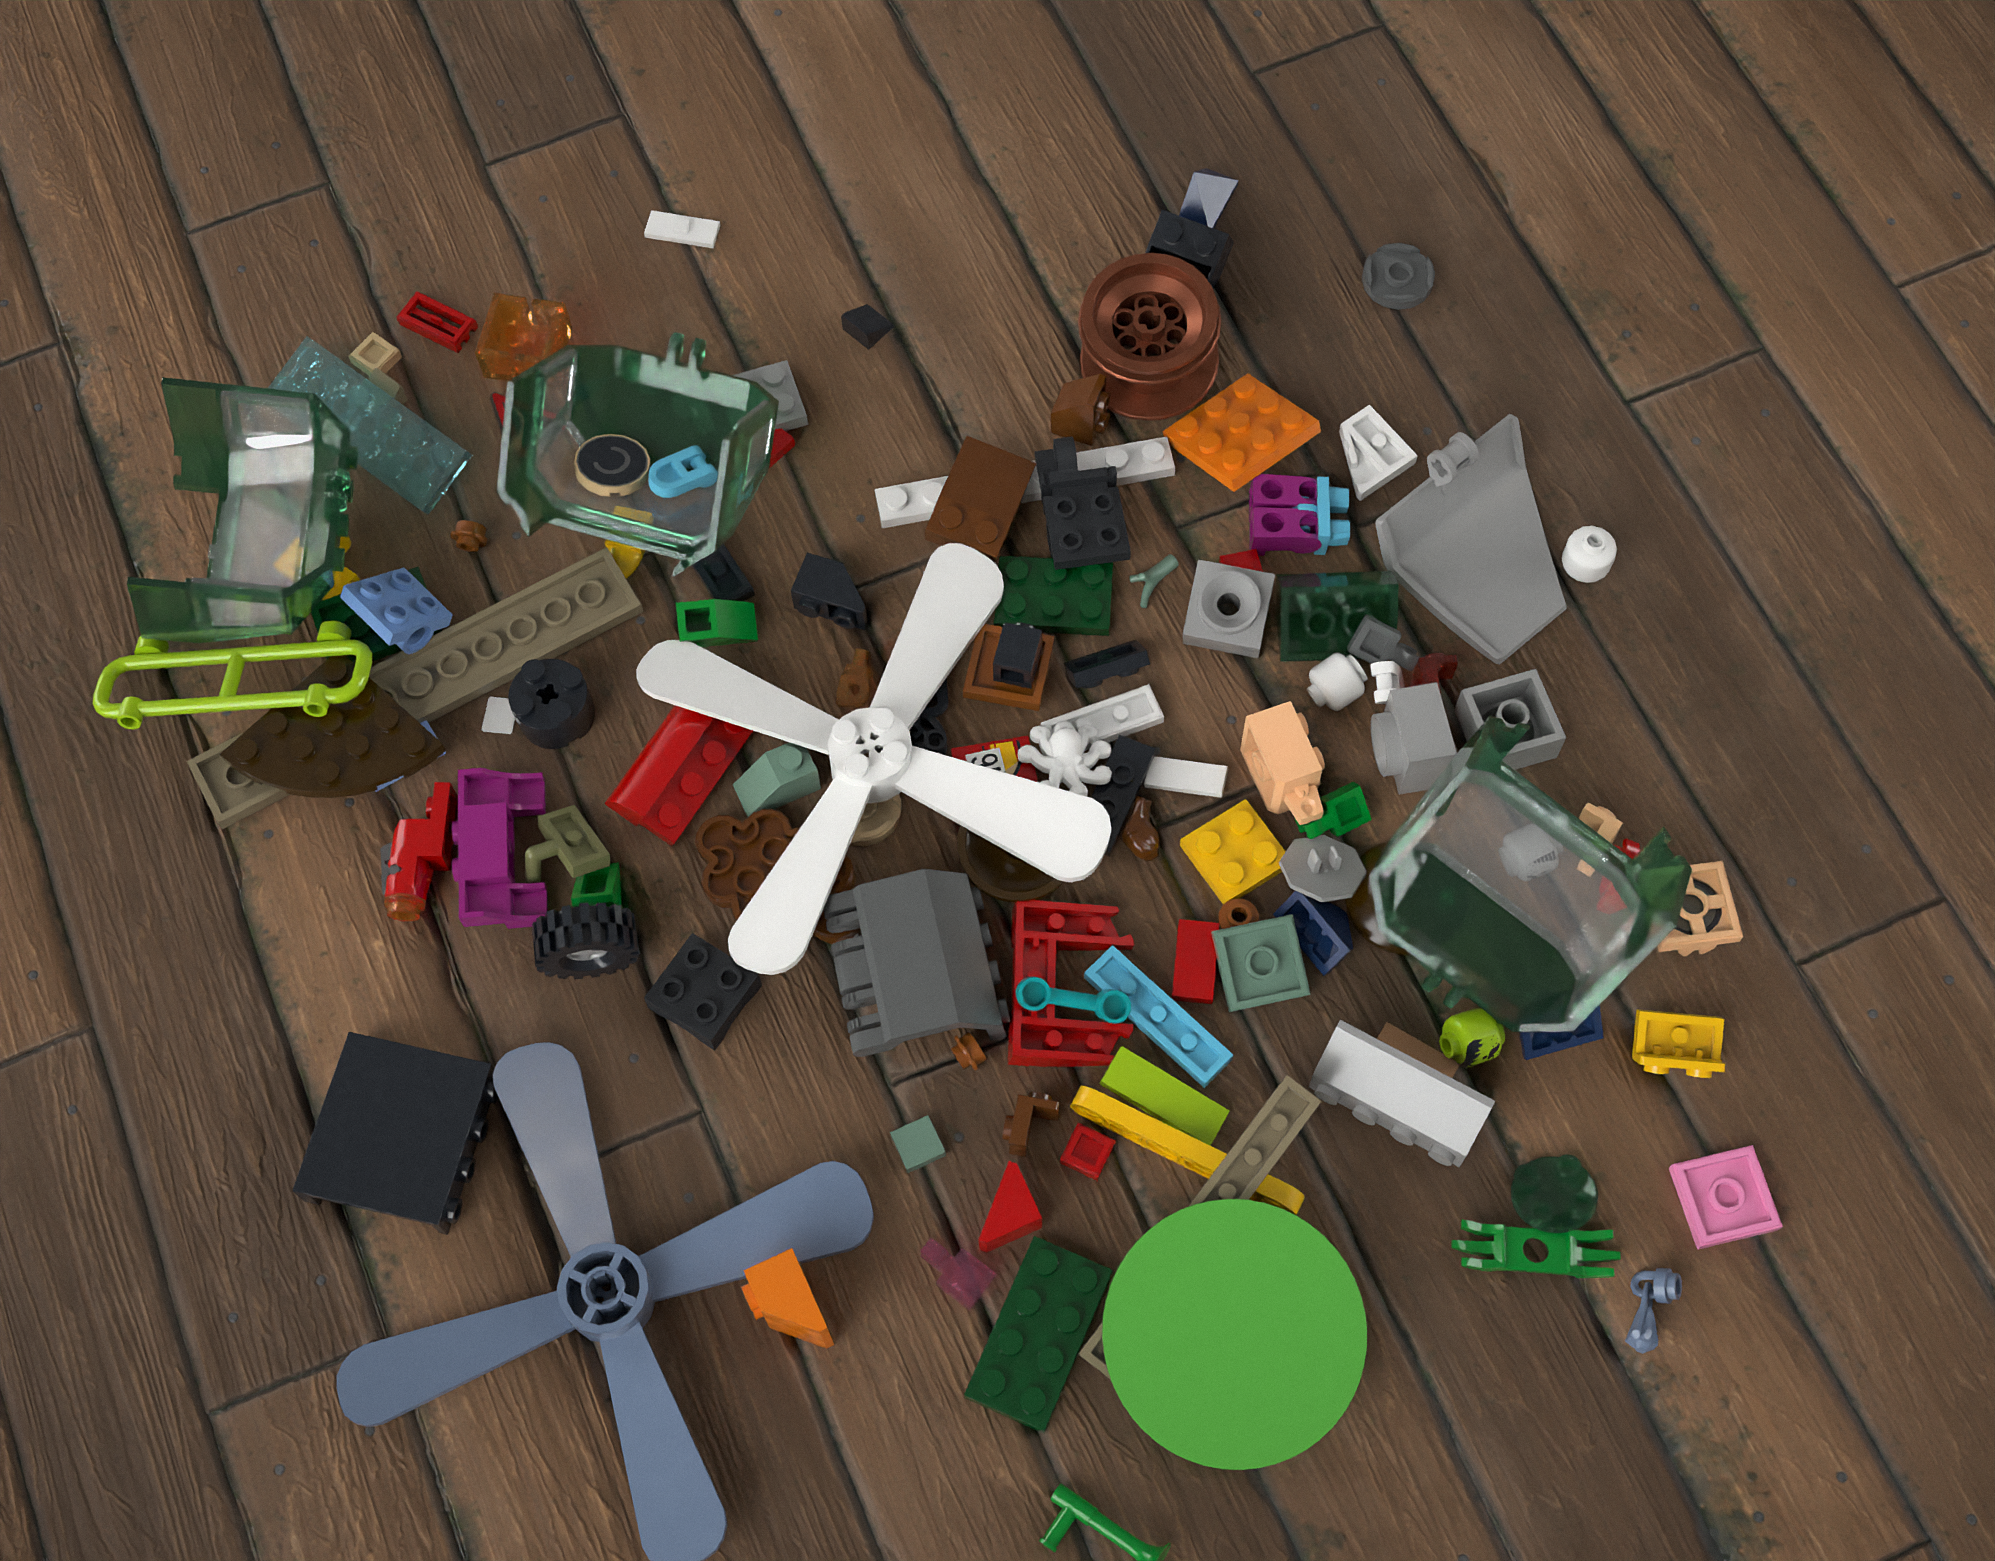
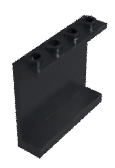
M348 1032L292 1191L304 1202L320 1205L321 1200L331 1201L429 1224L439 1233L448 1235L451 1223L456 1224L461 1215L463 1202L460 1196L464 1184L469 1183L474 1175L476 1160L473 1156L477 1144L485 1140L488 1132L489 1120L486 1117L490 1104L496 1103L499 1098L493 1083L495 1068L491 1063Z

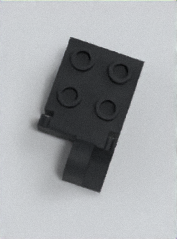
M1073 436L1054 439L1053 449L1035 451L1041 501L1046 518L1048 546L1055 570L1130 560V545L1119 489L1116 487V466L1078 471Z

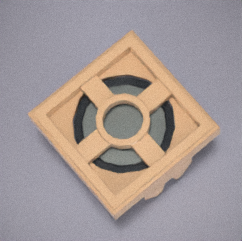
M1723 861L1642 871L1640 881L1659 952L1678 950V953L1682 956H1688L1693 951L1698 950L1699 954H1704L1719 944L1741 941L1743 934Z

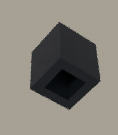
M1004 622L993 660V681L1032 688L1042 651V630L1036 629L1027 623L1010 624Z

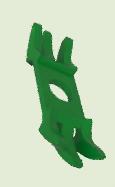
M1461 1219L1462 1230L1487 1238L1494 1236V1241L1451 1240L1452 1249L1483 1257L1494 1255V1260L1461 1258L1462 1267L1487 1272L1501 1270L1561 1274L1576 1278H1609L1615 1276L1614 1268L1577 1266V1264L1610 1262L1621 1259V1252L1577 1247V1244L1611 1240L1614 1238L1613 1230L1580 1231L1568 1229L1563 1231L1506 1227L1504 1224H1482ZM1539 1239L1546 1245L1548 1254L1544 1261L1535 1263L1525 1257L1523 1245L1527 1240Z

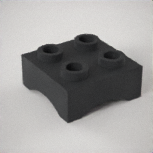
M692 933L644 999L650 1010L677 1024L715 1051L737 1015L756 995L762 983L759 974L736 964L732 957Z

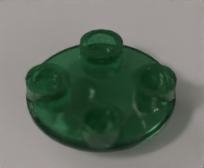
M1567 1154L1560 1157H1541L1527 1164L1520 1165L1514 1173L1511 1185V1200L1517 1214L1528 1225L1543 1232L1566 1233L1582 1227L1594 1215L1598 1204V1190L1594 1179L1582 1167L1580 1160L1573 1155Z

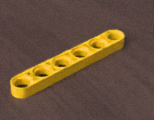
M1087 1086L1079 1087L1070 1105L1080 1116L1207 1179L1210 1178L1227 1155L1198 1139ZM1267 1174L1250 1197L1252 1201L1267 1203L1282 1208L1294 1215H1297L1305 1199L1303 1193L1269 1174Z

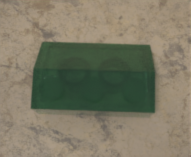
M1392 571L1276 574V620L1280 662L1323 661L1334 653H1340L1345 657L1351 653L1348 652L1347 646L1366 614L1397 630L1399 584ZM1351 654L1356 660L1361 659V658H1359V657H1357V656Z

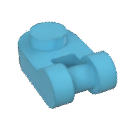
M694 445L653 463L649 469L648 485L654 494L663 498H672L699 486L702 488L710 487L719 479V473L712 464L706 463V455L698 445Z

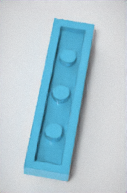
M1113 945L1084 972V979L1098 992L1105 989H1115L1125 993L1131 1002V1012L1127 1018L1203 1088L1232 1061L1233 1054Z

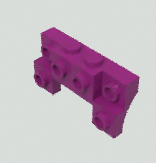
M486 768L458 770V821H453L452 836L454 844L458 845V858H453L452 872L454 881L459 882V920L464 927L505 923L508 929L532 927L533 922H536V918L540 915L547 916L548 891L545 882L515 883L514 817L546 814L545 777L542 772L506 773Z

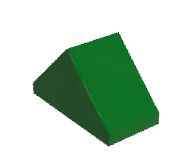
M619 862L610 863L608 867L576 877L571 896L572 907H579V903H588L589 906H595L597 902L606 903V907H610L613 904L621 905Z

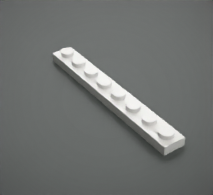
M1167 436L1076 453L1078 471L1116 466L1117 486L1175 475V465ZM1037 467L1034 469L1021 503L1041 500ZM948 476L875 489L882 528L929 520Z

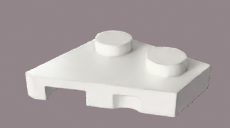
M1370 405L1341 423L1339 433L1356 497L1360 501L1416 464L1417 454Z

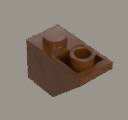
M1097 374L1063 384L1051 411V433L1062 437L1073 436L1074 441L1090 446L1093 445L1098 433L1104 434L1110 417V413L1106 412L1111 393L1106 391L1107 376Z

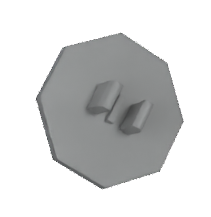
M1320 835L1313 839L1308 837L1294 839L1279 862L1280 868L1291 889L1320 902L1352 898L1366 876V870L1355 848L1326 835Z

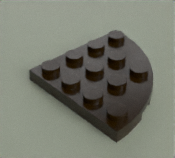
M345 655L331 656L292 691L308 690V687L312 684H323L329 688L342 687L351 680L355 664ZM369 677L364 690L357 697L348 702L329 704L327 714L322 717H314L307 714L303 710V706L271 708L223 750L220 756L237 772L260 785L266 784L282 789L291 795L311 798H336L378 790V785L390 782L401 776L407 778L431 764L446 749L436 737Z

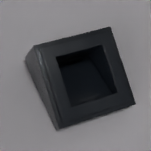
M868 304L847 311L841 316L843 330L868 350L894 328L893 323Z

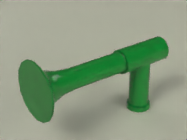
M1062 1483L1056 1488L1050 1499L1062 1509L1043 1538L1039 1539L1041 1544L1055 1553L1058 1544L1074 1520L1078 1519L1126 1551L1136 1561H1164L1171 1547V1543L1165 1546H1154L1141 1541L1098 1511V1508Z

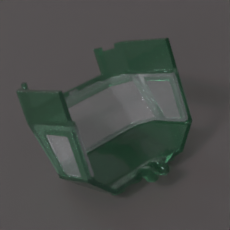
M673 332L670 336L667 358L620 345H566L507 382L497 493L505 505L510 503L522 520L519 524L528 537L545 524H553L679 559L681 561L674 567V577L692 564L715 552L735 532L762 480L769 471L779 400L755 381L702 368L701 365L705 358L706 341L704 339L695 337L690 348L689 363L680 362L684 345V335L681 333ZM615 434L624 435L638 441L647 450L650 458V467L662 458L688 447L698 445L706 455V463L712 464L718 471L717 481L710 487L702 488L699 486L672 498H663L654 494L648 485V480L641 489L630 495L620 496L619 492L610 493L609 497L600 496L588 491L578 482L574 461L576 451L587 440L595 436Z
M162 377L161 385L174 440V456H182L181 475L175 474L173 476L174 489L219 494L212 544H209V563L206 578H185V582L137 577L127 578V587L141 637L144 639L207 643L279 634L292 635L334 587L336 571L343 572L345 548H339L340 538L348 537L349 514H344L348 503L353 501L354 480H351L349 471L350 469L356 470L358 464V447L351 444L350 430L315 393Z
M1489 716L1455 755L1390 837L1371 871L1369 878L1378 929L1385 934L1386 938L1393 945L1405 949L1419 960L1423 968L1429 971V974L1424 979L1422 988L1430 993L1440 985L1443 979L1452 985L1443 1001V1004L1450 1009L1463 997L1473 1001L1490 1014L1498 1024H1503L1512 1032H1573L1677 926L1692 868L1684 856L1677 855L1675 857L1667 845L1672 838L1664 826L1631 859L1502 761L1529 730L1530 725L1518 722L1514 728L1505 726L1506 724L1502 718Z

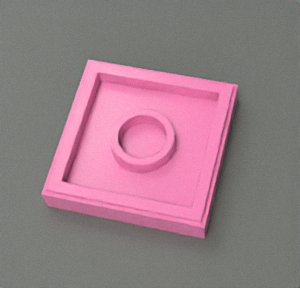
M1753 1145L1672 1164L1669 1167L1697 1250L1777 1231L1783 1227Z

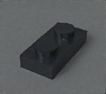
M1137 640L1064 662L1069 680L1076 688L1081 687L1085 689L1097 687L1103 683L1104 679L1116 675L1120 677L1136 674L1140 670L1139 668L1150 665L1147 650Z

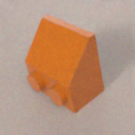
M792 1248L743 1270L749 1283L741 1286L756 1320L764 1317L769 1328L826 1349L834 1345Z

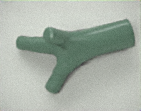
M1169 554L1143 573L1130 575L1131 583L1145 581L1140 607L1147 608L1149 597L1159 581L1179 566L1177 559L1173 555Z

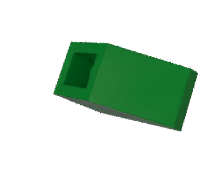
M709 599L676 603L680 642L688 641L700 647L758 642L755 608L752 602Z

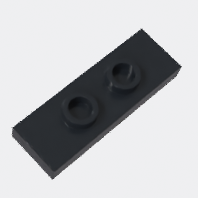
M1120 734L1105 765L1112 772L1110 781L1106 784L1096 785L1091 798L1103 805L1110 817L1111 835L1104 854L1109 857L1156 754V748Z

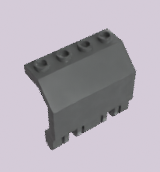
M921 869L860 884L852 890L828 896L823 908L824 917L828 920L826 921L827 931L829 933H840L861 928L862 932L861 936L841 940L831 945L832 955L835 957L834 965L840 994L844 996L842 997L843 1008L848 1010L858 1009L877 1004L878 1013L858 1017L847 1022L848 1033L852 1034L849 1038L853 1056L863 1057L889 1051L904 1041L956 1028L986 1029L990 1041L1006 1037L1003 1024L1011 1022L1006 999H997L995 985L1002 984L997 961L989 962L986 948L993 946L988 923L980 924L977 913L978 910L984 909L980 890L975 886L971 887L966 873Z

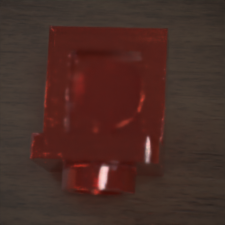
M1431 653L1419 658L1413 673L1414 680L1410 681V687L1437 682L1440 690L1439 680L1452 679L1458 666L1457 655L1445 656L1443 653Z

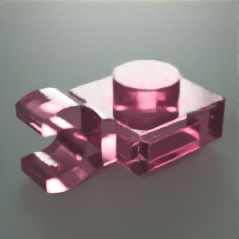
M930 1238L920 1251L922 1253L920 1257L942 1273L936 1281V1285L969 1311H971L996 1278L994 1271L964 1248L954 1258L943 1246Z

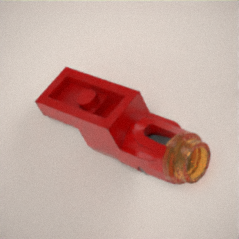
M434 782L433 796H428L426 801L427 819L399 820L394 830L392 842L383 846L380 850L382 893L385 897L384 906L387 908V916L394 920H418L420 912L425 910L427 892L434 871L451 870L454 845L452 823L457 820L458 795L450 782Z

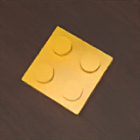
M1246 799L1180 839V847L1223 905L1229 900L1240 899L1282 872L1279 862L1286 851Z

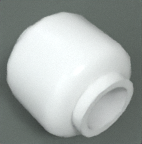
M1583 526L1575 530L1568 538L1562 555L1565 571L1575 580L1585 583L1596 582L1604 578L1615 560L1617 552L1616 542L1609 532L1600 527Z
M1334 653L1310 670L1309 679L1312 685L1307 688V691L1318 707L1326 704L1330 709L1339 711L1363 695L1365 690L1364 682L1368 678L1360 664L1351 654L1345 657L1340 653Z

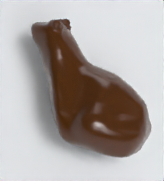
M1137 796L1134 801L1132 815L1124 828L1122 839L1125 845L1137 857L1145 861H1151L1159 856L1160 844L1158 832L1150 822V806L1152 801Z

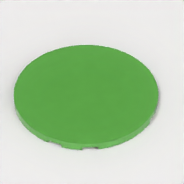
M1222 1199L1198 1203L1180 1209L1152 1226L1134 1243L1118 1266L1107 1293L1102 1319V1341L1107 1370L1113 1387L1132 1419L1146 1434L1170 1452L1188 1461L1218 1469L1246 1470L1275 1465L1288 1460L1310 1448L1334 1427L1352 1401L1360 1383L1367 1351V1324L1362 1297L1355 1278L1340 1253L1323 1234L1297 1215L1282 1208L1252 1200Z

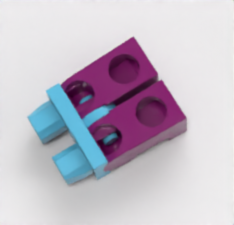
M1258 475L1251 480L1249 488V550L1257 549L1258 556H1265L1266 551H1293L1301 554L1314 552V555H1325L1328 546L1347 545L1350 538L1349 520L1330 519V513H1347L1349 489L1329 487V477L1317 476L1316 480L1302 476Z

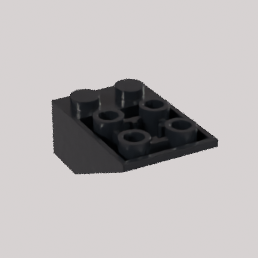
M1162 210L1145 253L1167 254L1184 260L1200 271L1214 290L1234 241L1225 232Z

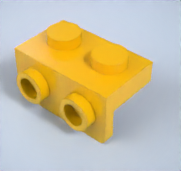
M1636 1009L1632 1059L1638 1064L1644 1065L1643 1071L1650 1073L1669 1074L1670 1068L1686 1069V1075L1712 1078V1071L1725 1072V1063L1721 1061L1724 1018Z

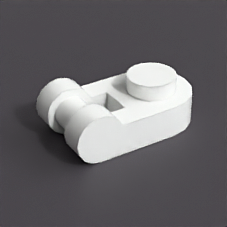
M1394 661L1370 664L1372 677H1376L1377 691H1374L1375 704H1386L1390 690L1405 688L1401 668Z

